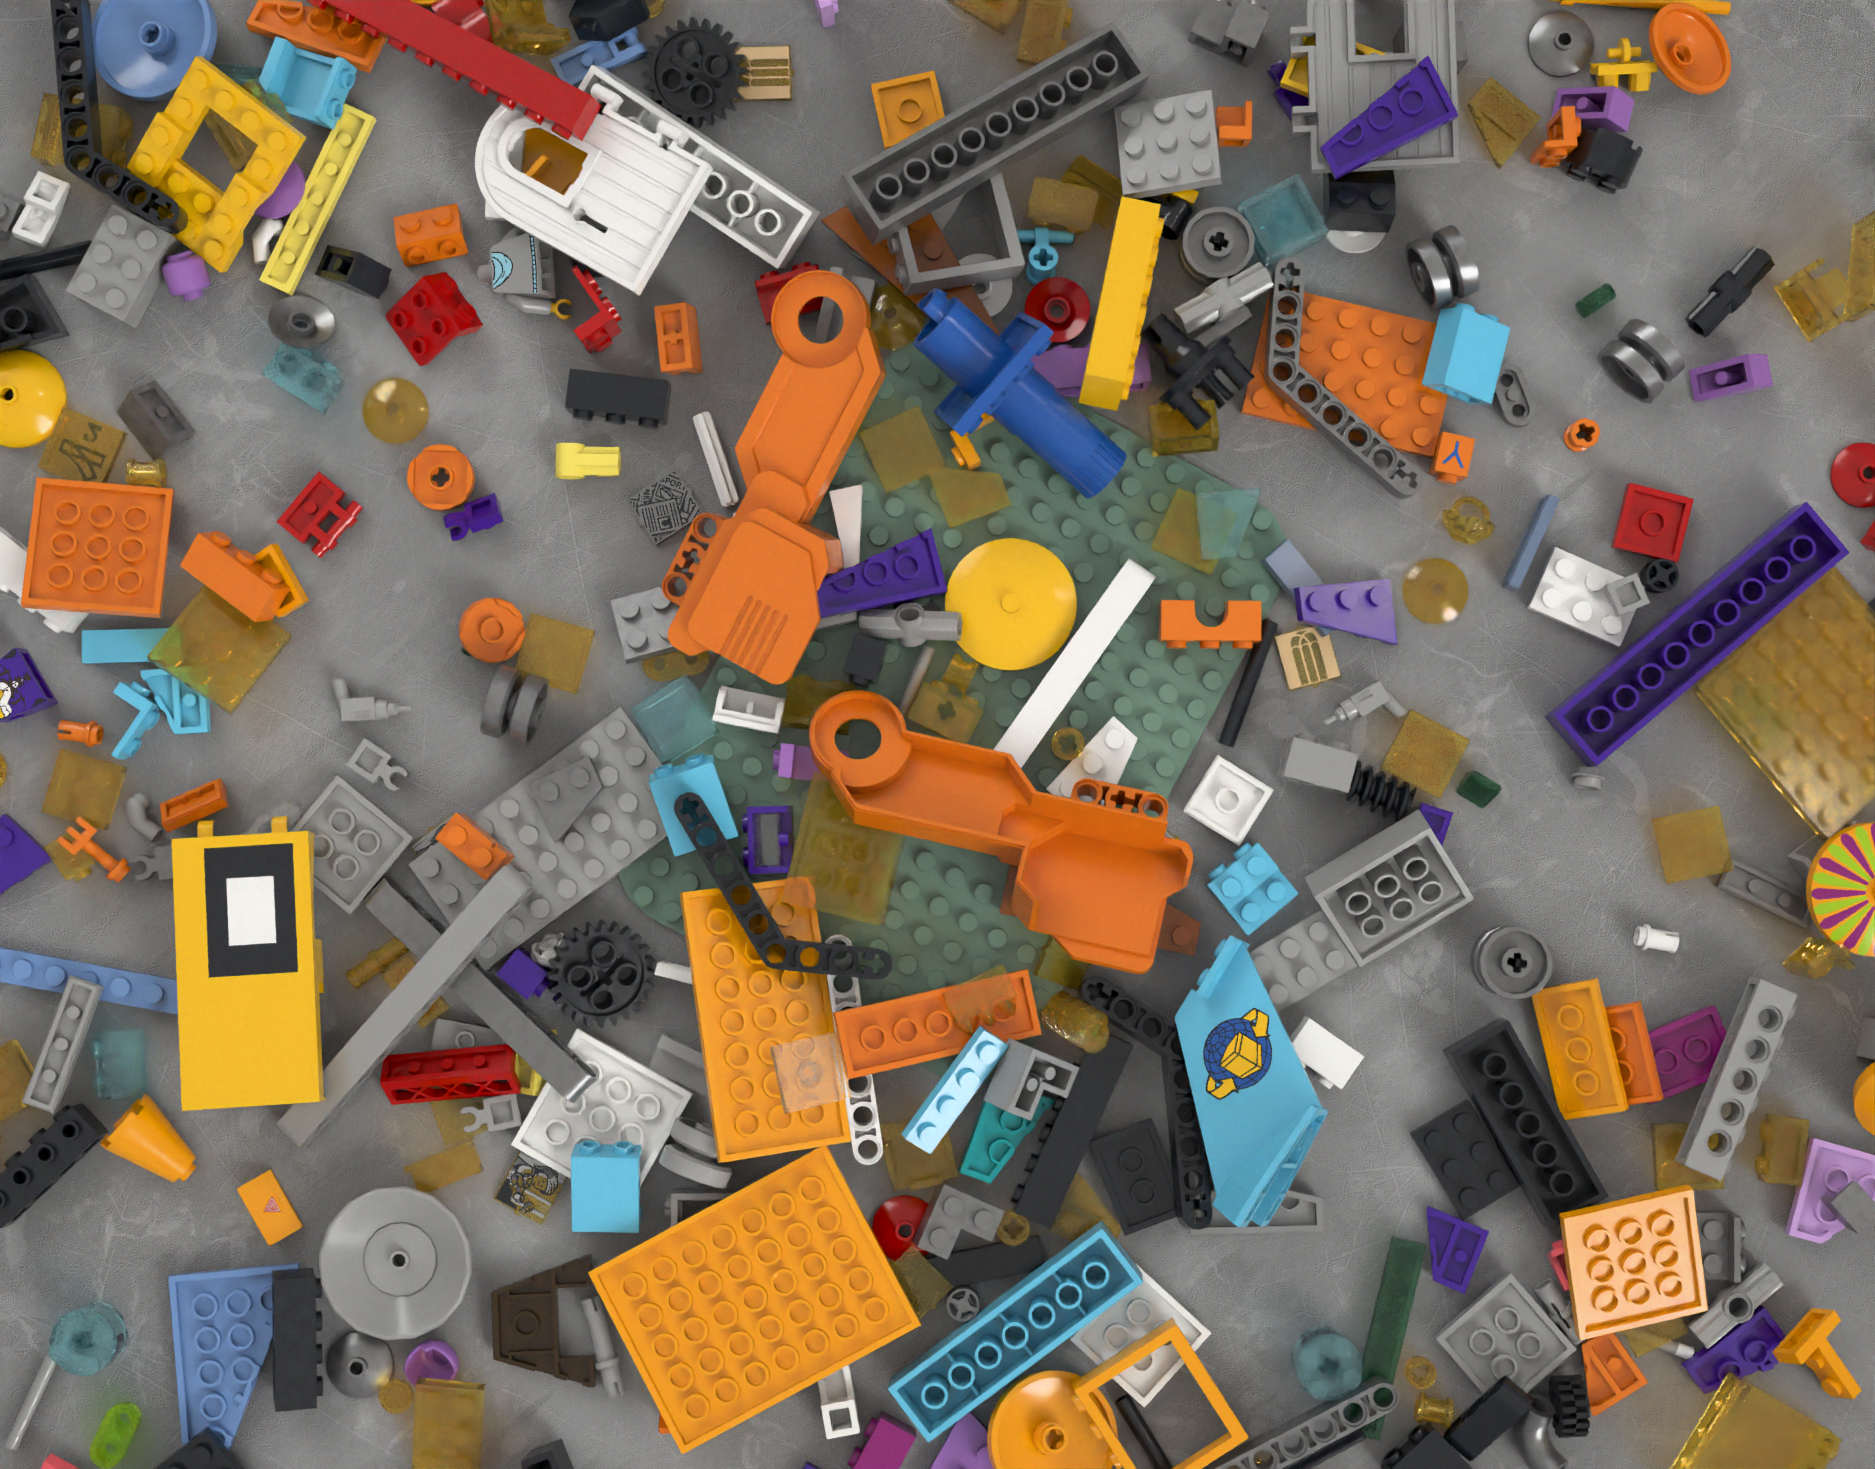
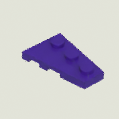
M1760 1304L1754 1310L1750 1320L1738 1323L1709 1349L1703 1347L1681 1365L1697 1387L1706 1394L1739 1382L1743 1376L1757 1371L1766 1372L1774 1369L1773 1365L1780 1362L1772 1351L1786 1336L1766 1308Z

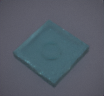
M686 674L630 708L654 753L663 765L670 763L720 732L691 678Z

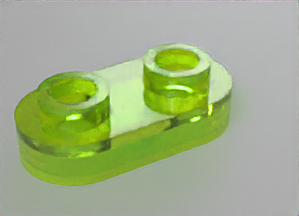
M127 1401L119 1402L112 1406L105 1414L89 1449L90 1458L98 1467H114L125 1457L141 1424V1412L135 1404ZM121 1413H126L129 1416V1423L121 1421ZM107 1443L114 1446L115 1452L113 1454L107 1452Z

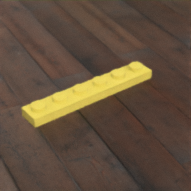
M344 103L342 116L337 120L334 130H331L305 183L302 199L291 212L259 279L262 283L290 296L293 295L377 121L374 116Z

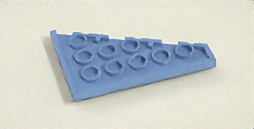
M301 1262L180 1273L168 1276L182 1446L208 1426L230 1452L273 1342L272 1271L300 1269Z

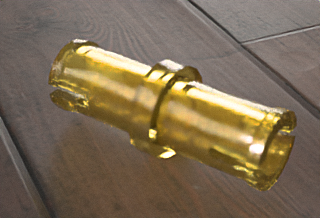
M395 936L378 950L372 949L368 952V957L351 970L345 972V975L351 985L359 989L378 973L384 974L388 971L390 964L410 950Z

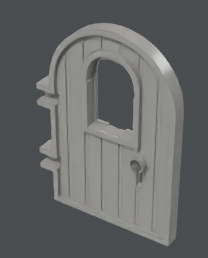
M1308 0L1306 26L1290 27L1289 47L1290 58L1299 59L1307 56L1309 106L1292 107V137L1302 138L1310 136L1311 174L1331 173L1320 151V147L1351 120L1363 113L1378 97H1381L1391 89L1405 74L1407 75L1427 55L1458 113L1454 0H1403L1405 53L1386 52L1384 55L1378 53L1356 55L1355 0ZM1315 35V46H1303V37H1313ZM1318 115V126H1305V116ZM1457 118L1352 172L1458 167L1460 164L1459 120Z

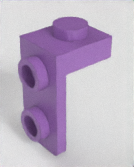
M781 743L780 750H774L772 769L778 770V777L831 782L816 767L811 757L810 747ZM839 750L843 755L849 757L848 751Z

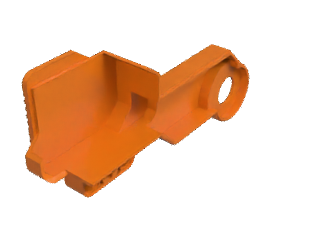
M825 270L808 271L794 277L780 290L775 299L771 314V325L774 338L783 353L734 448L747 489L735 516L729 519L718 513H701L696 516L662 581L661 587L663 595L671 602L680 606L668 629V640L673 647L689 656L711 650L767 682L776 685L783 684L792 677L821 621L817 592L825 576L844 570L840 540L810 523L887 375L875 333L870 329L871 313L864 294L849 279ZM816 297H827L834 300L843 313V326L840 333L832 341L823 344L809 341L802 334L799 327L801 309L809 300ZM709 519L714 520L717 526L716 533L712 537L707 536L704 531V525ZM691 552H697V557L700 558L699 563H693L694 558L690 556ZM689 568L688 572L682 571V569ZM678 578H682L687 586L686 592L682 596L676 593L674 587Z
M845 691L827 699L817 709L809 728L811 757L819 771L831 780V789L854 824L994 855L1002 863L1019 866L1015 879L1011 911L1028 930L1051 935L1073 960L1134 974H1143L1151 969L1167 898L1187 887L1193 864V853L1187 842L1164 836L1168 824L1166 819L1169 806L1163 796L1090 778L1080 779L1074 784L1070 799L1038 792L1011 754L907 731L905 720L899 709L887 698L871 691ZM862 719L871 722L877 727L881 734V744L873 755L864 759H852L843 755L838 750L835 744V734L838 728L847 721ZM1086 795L1094 801L1087 803L1081 801L1078 797ZM1101 800H1105V801H1104V806H1103V805H1100V804H1101ZM1116 804L1122 805V808H1116L1115 806ZM1134 807L1137 808L1136 813L1133 812ZM1147 810H1153L1157 812L1159 816L1149 817L1144 812Z

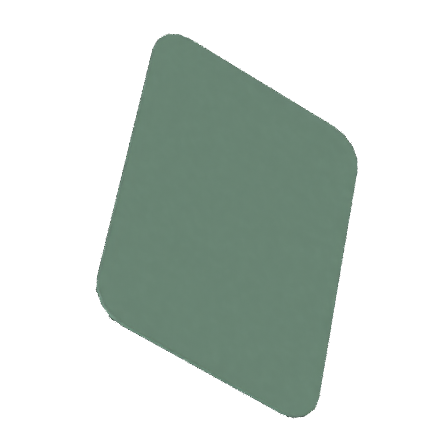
M913 339L895 348L883 362L887 375L810 524L839 539L829 491L861 484L863 486L860 563L931 528L946 587L960 561L972 550L987 542L1005 538H1016L1037 543L1058 557L1073 580L1077 596V613L1069 637L1051 658L1037 666L1019 671H1003L984 666L969 657L958 646L956 641L926 640L919 646L906 647L901 645L898 639L874 638L887 642L889 648L877 685L869 683L868 688L849 683V676L843 672L855 632L859 633V616L861 611H858L857 622L816 630L792 677L783 684H771L720 655L662 763L664 765L672 764L675 767L686 763L685 760L696 754L704 753L705 757L713 755L726 799L738 826V836L728 839L727 842L751 882L759 883L812 876L821 942L825 943L826 939L834 934H842L848 937L853 946L878 948L890 955L893 966L887 977L877 980L858 978L862 1006L1028 969L1040 1029L1042 1030L1078 961L1073 960L1051 935L1028 930L1018 917L999 913L1010 864L1000 862L997 856L854 824L831 789V782L778 777V770L772 769L774 750H780L781 743L810 747L809 728L812 718L817 709L827 699L836 694L850 690L871 691L887 698L897 707L923 645L935 649V653L905 720L907 731L993 750L1128 558H1130L1155 575L1156 578L1021 769L1036 791L1050 794L1046 788L1114 716L1138 738L1117 785L1157 793L1167 799L1248 649H1233V643H1220L1219 649H1201L1200 643H1186V648L1183 649L1166 648V642H1158L1159 602L1161 600H1195L1197 620L1204 626L1216 627L1223 621L1224 603L1227 601H1261L1262 623L1281 586L1261 560L1280 543L1287 540L1275 515L1256 499L1068 397L1065 398L1127 455L1126 461H1124V465L1117 475L1101 492L1092 496V498H1085L1016 435H1012L997 420L967 435L981 460V465L970 472L965 464L959 467L950 450L955 447L950 439V432L954 429L933 412L956 384L913 346L915 340ZM945 594L912 600L913 603L925 606L931 599L941 608L940 611H945ZM893 604L872 608L883 610H895ZM721 686L787 699L780 735L713 721L718 692ZM853 719L845 722L838 728L835 734V744L838 750L848 751L849 758L864 759L873 755L878 750L881 744V734L871 722ZM1116 804L1115 807L1122 808V805ZM793 806L795 872L749 874V867H745L743 863V849L748 847V834L743 833L742 817L743 814H747V807ZM1136 807L1133 808L1134 813L1137 812ZM1153 810L1144 812L1149 817L1158 816V813ZM762 815L763 865L778 864L776 815ZM668 838L619 873V879L633 904L653 920L684 937L686 936L680 893L719 888L697 850L675 857ZM727 856L717 858L714 863L715 872L721 876L729 875L734 867L733 861ZM835 940L832 942L834 944L847 945L842 940ZM840 951L834 958H843L848 951ZM858 952L859 964L856 969L857 972H861L860 965L872 967L873 973H877L879 967L885 966V962L879 959V954H875L874 960H864L861 958L863 952ZM836 976L833 981L834 987L841 992L849 990L853 984L852 978L846 976ZM846 1006V1007L842 1008L841 1010L850 1009V1008H853V1007ZM1038 1036L1016 1041L1032 1047ZM959 1054L917 1064L943 1077ZM999 1061L991 1070V1072L983 1081V1083H989L991 1081V1078L994 1075V1072L997 1068Z

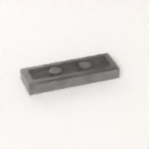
M1733 857L1727 858L1715 887L1802 929H1808L1812 918L1807 905L1806 892Z

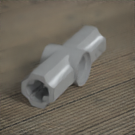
M1259 262L1230 279L1224 277L1205 288L1201 295L1173 310L1177 325L1188 336L1217 319L1222 321L1240 311L1244 304L1273 289L1274 285L1271 275L1266 267Z
M912 602L904 603L895 610L867 609L860 612L859 634L871 638L898 639L899 643L906 647L919 646L926 640L960 641L962 635V614L947 611H924L921 605Z
M1761 1261L1741 1278L1740 1283H1735L1732 1287L1720 1290L1716 1295L1715 1301L1708 1306V1311L1701 1312L1686 1326L1703 1347L1709 1349L1738 1323L1750 1320L1754 1310L1783 1284L1775 1272L1766 1263ZM1734 1298H1739L1740 1307L1737 1311L1730 1313L1729 1303Z

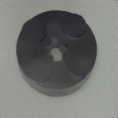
M1582 125L1580 136L1577 137L1578 146L1568 155L1565 161V166L1568 168L1566 175L1581 182H1584L1585 178L1598 182L1596 188L1610 194H1615L1616 190L1627 188L1642 154V147L1639 146L1634 150L1631 148L1634 141L1625 136L1598 127L1596 133L1588 132L1590 125Z

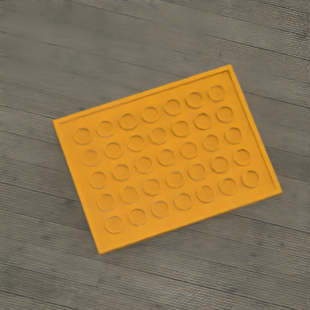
M828 1145L814 1149L588 1272L681 1454L692 1450L922 1324Z

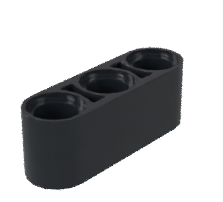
M1505 1375L1448 1427L1443 1438L1468 1461H1472L1522 1417L1531 1406L1533 1398Z

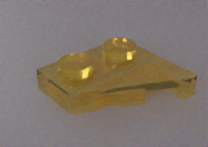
M1076 1172L1051 1229L1047 1228L1049 1231L1072 1242L1101 1220L1116 1239L1122 1230L1120 1224L1107 1210L1079 1172Z

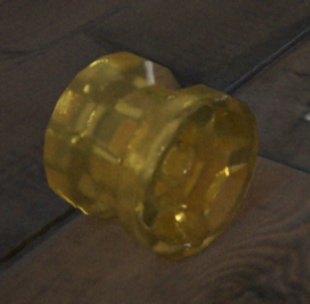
M955 653L941 683L945 685L953 684L957 686L959 692L965 694L979 664L975 662L967 663L963 661L961 655Z

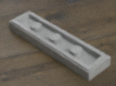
M74 975L69 976L22 1103L51 1113H57L104 986Z

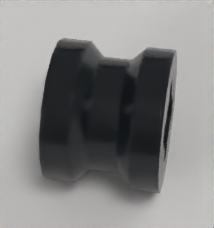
M1658 559L1647 563L1640 572V581L1643 586H1646L1645 590L1650 593L1659 594L1671 590L1679 580L1677 566L1668 559Z

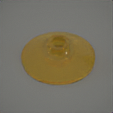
M891 284L875 289L870 310V329L875 333L878 346L884 349H897L907 346L915 340L923 328L924 314ZM888 309L897 311L896 316L892 319L886 318L885 312Z
M400 378L387 379L376 384L368 392L363 404V418L369 431L381 441L391 444L405 443L417 437L426 426L429 416L428 402L424 393L412 382ZM394 403L398 404V412L390 415L388 407Z
M1440 558L1426 559L1413 566L1407 573L1402 587L1403 600L1409 612L1417 619L1431 624L1445 623L1455 618L1465 607L1468 599L1467 580L1463 572L1452 562ZM1434 584L1442 586L1443 593L1441 596H1436L1432 592Z

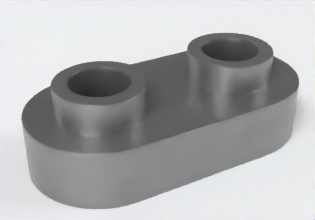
M1502 363L1494 392L1496 404L1502 419L1507 425L1514 428L1524 427L1536 415L1535 401L1521 368L1513 363ZM1501 376H1507L1510 379L1509 386L1506 387L1501 384ZM1513 406H1518L1521 408V417H1516L1513 415Z

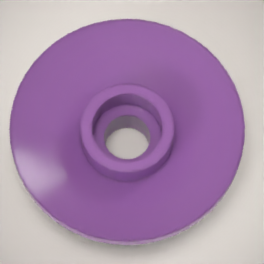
M294 160L274 193L255 210L254 213L262 218L278 219L286 216L297 207L304 194L305 176L301 167Z

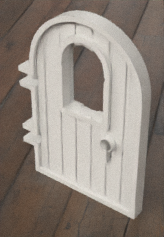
M598 83L592 86L590 94L599 104L602 101L607 104L602 111L603 115L599 113L596 115L583 141L573 136L566 140L551 130L552 125L543 121L540 126L523 116L524 110L515 107L514 111H511L500 105L486 122L480 134L475 153L476 178L488 204L512 225L640 296L713 170L709 163L683 150L690 137L688 133L672 123L661 119L657 125V132L654 134L617 114L624 100L617 93ZM531 128H542L588 154L582 164L583 169L573 185L569 186L564 196L518 171L511 165L509 152L512 153L514 143L521 137L522 134L520 133ZM668 137L673 139L668 148L669 152L661 148ZM587 215L594 222L596 221L608 228L606 233L599 231L585 221H580L581 217Z

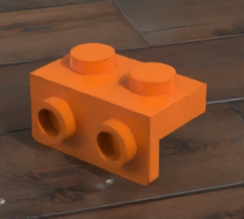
M1575 106L1561 107L1546 124L1547 141H1543L1532 153L1530 164L1539 163L1541 168L1559 166L1560 162L1578 146L1577 137L1581 133V119L1575 114Z
M457 203L393 217L396 246L405 267L469 253L463 234L461 212Z

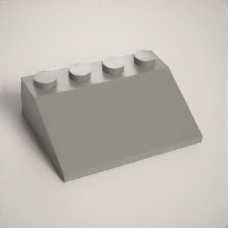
M1419 809L1304 877L1315 899L1360 967L1475 900Z

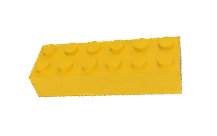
M1121 197L1078 401L1080 404L1118 411L1120 400H1127L1135 370L1134 363L1141 340L1140 333L1147 310L1146 303L1153 279V268L1155 267L1159 249V238L1161 237L1164 218L1158 217L1161 204Z

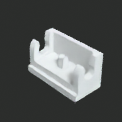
M721 686L712 720L780 735L787 699Z

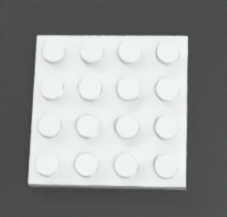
M577 1028L567 1046L595 1072L596 1080L575 1103L566 1100L546 1082L511 1145L571 1179V1155L575 1144L588 1140L597 1141L600 1144L629 1141L633 1145L642 1146L640 1157L641 1187L670 1136L675 1118L681 1116L693 1092L586 1031Z

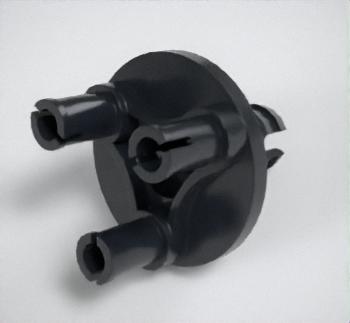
M1161 313L1140 333L1143 339L1147 340L1150 347L1163 359L1167 375L1175 382L1158 400L1163 405L1167 403L1174 411L1177 409L1197 431L1212 415L1192 396L1194 393L1192 389L1194 387L1196 389L1200 388L1220 409L1225 402L1217 392H1220L1227 401L1234 396V393H1231L1216 377L1214 373L1218 369L1228 377L1239 391L1255 376L1235 357L1234 354L1236 352L1229 345L1232 340L1227 334L1208 350L1200 341L1187 338L1173 322L1167 319L1168 316Z

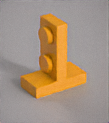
M1811 1308L1772 1353L1780 1363L1802 1365L1805 1362L1820 1380L1823 1390L1830 1396L1855 1399L1862 1390L1826 1339L1841 1322V1319L1835 1310Z

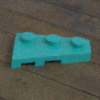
M1041 1095L1031 1121L983 1100L958 1167V1172L991 1183L1015 1153V1149L1027 1134H1030L1037 1125L1036 1122L1046 1109L1048 1110L1055 1100Z

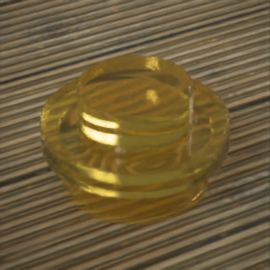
M400 1379L388 1381L379 1393L381 1406L389 1413L398 1414L404 1412L413 1401L412 1388L407 1382Z

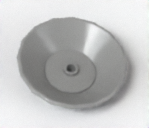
M406 1186L376 1188L348 1202L328 1225L319 1252L321 1286L334 1312L356 1331L382 1340L417 1338L442 1325L463 1301L472 1274L470 1241L457 1215L435 1196ZM396 1254H402L405 1257L404 1265L396 1263Z

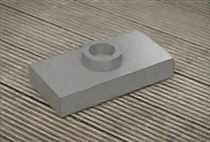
M438 1017L430 1051L501 1045L502 1038L488 1026Z

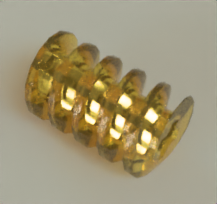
M1063 991L1056 993L1050 998L1042 1010L1040 1021L1044 1028L1065 1038L1070 1043H1074L1077 1047L1084 1049L1088 1053H1096L1106 1047L1110 1031L1108 1028V1017L1104 1012L1098 1011L1095 1007L1089 1006L1086 1002L1080 1001L1077 997Z

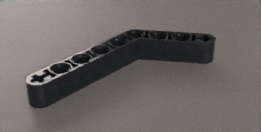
M50 0L65 167L79 180L156 227L170 234L182 232L187 226L188 215L178 203L103 157L89 0ZM79 28L78 34L74 38L67 39V34L71 29ZM81 60L80 68L70 72L72 63ZM84 93L83 100L79 104H73L75 95ZM87 125L86 133L81 137H76V130L80 126ZM84 158H90L88 167L78 170L80 161ZM118 175L117 183L112 187H106L108 178ZM141 192H147L146 200L142 204L135 205V197ZM159 206L168 213H173V217L171 219L164 218L157 211Z
M687 792L681 794L676 799L674 811L678 820L766 966L779 970L875 980L888 976L893 966L892 959L882 949L784 938L702 798L695 793ZM684 799H688L690 802L696 800L699 806L696 807L695 812L699 819L705 814L709 821L699 823L691 831L687 824L694 821L688 813L684 815L680 813V809L683 808L682 801ZM710 827L715 831L716 841L712 846L704 847L698 843L697 833L701 828ZM727 856L733 861L734 867L729 875L721 876L715 872L714 863L717 858ZM739 885L748 887L751 893L750 900L743 905L734 903L731 897L733 889ZM757 914L765 916L768 921L767 929L760 934H755L749 929L750 919ZM780 944L784 947L785 956L780 962L772 963L767 959L766 951L770 945ZM807 947L815 948L818 952V961L812 966H805L800 961V954ZM840 951H848L852 957L851 965L843 970L837 969L834 965V956ZM858 952H863L861 958L864 960H874L875 954H879V959L885 962V966L879 967L877 973H873L872 967L860 965L861 972H856L859 964Z
M1099 976L1091 977L1083 981L1078 987L1077 998L1079 1002L1088 1010L1161 1055L1176 1215L1178 1222L1186 1229H1203L1212 1220L1207 1154L1190 1081L1188 1080V1085L1184 1089L1177 1087L1174 1082V1075L1178 1070L1185 1072L1188 1076L1183 1054L1177 1055L1171 1049L1172 1039L1174 1037L1179 1038L1177 1026L1106 979ZM1096 985L1099 987L1097 993L1106 999L1112 994L1114 997L1106 1004L1104 1009L1102 1006L1106 1001L1100 997L1091 1000L1089 998L1091 992L1087 988ZM1117 1002H1123L1129 1007L1127 1019H1120L1116 1016L1114 1007ZM1147 1019L1156 1023L1157 1033L1154 1037H1148L1143 1032L1142 1026ZM1181 1104L1188 1105L1192 1112V1116L1187 1123L1181 1121L1177 1115V1109ZM1185 1137L1192 1139L1195 1144V1151L1191 1156L1183 1154L1180 1148L1181 1142ZM1188 1171H1193L1198 1177V1185L1193 1190L1188 1189L1184 1184V1176ZM1200 1194V1199L1185 1200V1195L1196 1196ZM1193 1208L1201 1211V1217H1197L1195 1221L1192 1218H1188V1212L1193 1211Z

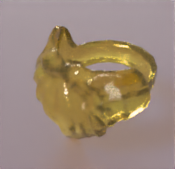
M1467 496L1460 498L1453 504L1451 509L1443 510V524L1451 538L1457 542L1474 545L1479 541L1488 539L1495 530V525L1490 520L1488 507L1475 497ZM1463 504H1474L1481 509L1483 520L1481 521L1476 516H1460L1459 508Z

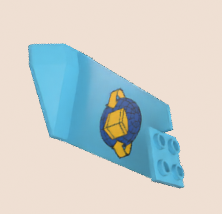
M1230 935L1228 940L1223 939L1214 953L1216 960L1210 969L1206 968L1197 981L1199 989L1197 991L1194 989L1190 990L1174 1018L1216 1192V1198L1212 1205L1237 1227H1247L1250 1220L1259 1226H1268L1288 1192L1329 1110L1322 1107L1247 950L1250 944Z

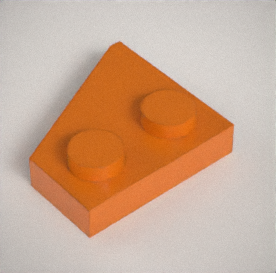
M1615 1333L1589 1338L1580 1343L1589 1407L1594 1417L1648 1383L1646 1377Z

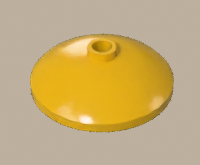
M25 350L0 353V445L9 448H27L37 445L49 438L58 429L64 418L67 408V390L64 380L52 363L36 353ZM12 390L14 393L13 398L6 401V392Z

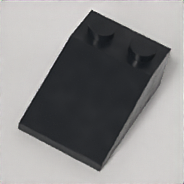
M1393 170L1350 172L1336 180L1332 173H1323V230L1389 233L1396 215Z

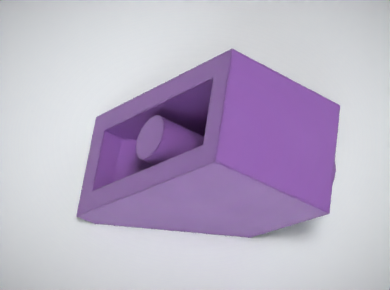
M1615 86L1558 88L1551 118L1561 107L1575 106V114L1580 117L1581 126L1590 125L1588 130L1597 132L1598 127L1613 132H1627L1634 99Z
M1746 354L1689 370L1695 402L1746 394L1773 386L1767 354Z

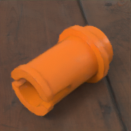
M62 719L57 729L64 730V733H57L59 740L83 742L88 747H93L95 744L100 745L104 737V728L102 725H98L96 721L81 723Z

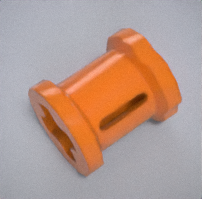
M1587 418L1579 419L1564 431V444L1573 452L1585 451L1597 443L1600 428L1593 420ZM1585 431L1587 437L1578 439L1576 434Z

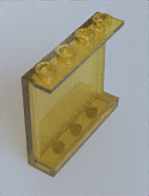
M1729 1371L1670 1469H1825L1828 1462L1836 1457L1842 1439L1827 1427Z

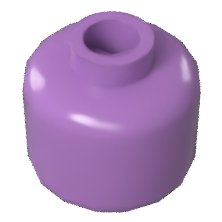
M192 250L166 257L167 263L162 266V273L169 293L173 296L182 295L184 302L204 296L202 289L207 288L211 282L203 258L200 255H193Z

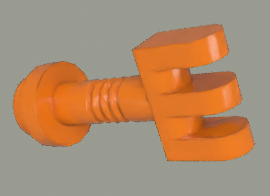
M78 816L75 822L84 828V831L80 834L69 826L65 831L74 837L75 840L70 844L65 837L60 835L56 841L74 856L80 849H83L109 871L105 876L109 881L114 880L119 883L131 870V867L127 865L128 860L122 857L117 861L109 853H106L104 849H101L91 839L97 830L81 816Z

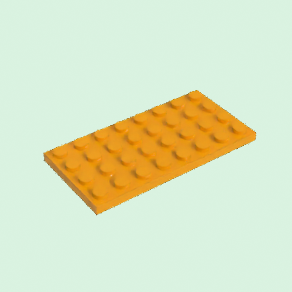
M812 876L752 883L784 938L821 942ZM739 885L733 889L731 897L734 903L743 905L750 900L751 893L748 887ZM719 888L680 893L718 1163L851 1142L827 975L772 969L766 966ZM754 915L749 921V929L755 934L763 933L768 927L767 918L763 915ZM772 944L766 951V957L772 963L780 962L785 956V949L780 944ZM812 947L803 949L800 954V961L805 966L814 965L819 958L817 950Z

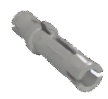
M598 1294L590 1296L589 1299L584 1298L580 1302L583 1306L597 1359L594 1363L595 1368L600 1370L606 1393L605 1396L606 1398H613L617 1394H625L627 1391L619 1368L621 1358L620 1355H616L601 1297Z

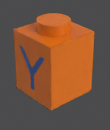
M1444 431L1439 434L1429 475L1437 476L1436 481L1450 485H1456L1457 481L1461 482L1467 478L1475 438Z

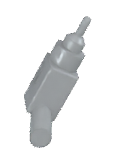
M345 679L331 680L340 707L342 722L390 719V716H396L399 711H410L412 709L411 706H398L396 703H389V700H378L377 697L351 698Z
M1378 680L1339 703V708L1334 710L1332 717L1324 721V725H1328L1335 720L1343 721L1347 719L1349 721L1356 716L1359 718L1363 717L1382 705L1396 719L1405 715L1408 711Z

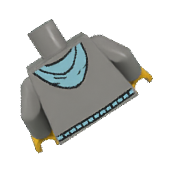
M513 227L501 239V243L492 245L490 249L491 264L478 267L479 281L483 285L492 284L494 293L503 295L506 303L524 313L540 315L555 313L556 317L560 320L570 319V315H562L558 311V307L562 304L572 306L569 300L560 299L556 303H551L550 300L556 299L553 247L518 227Z

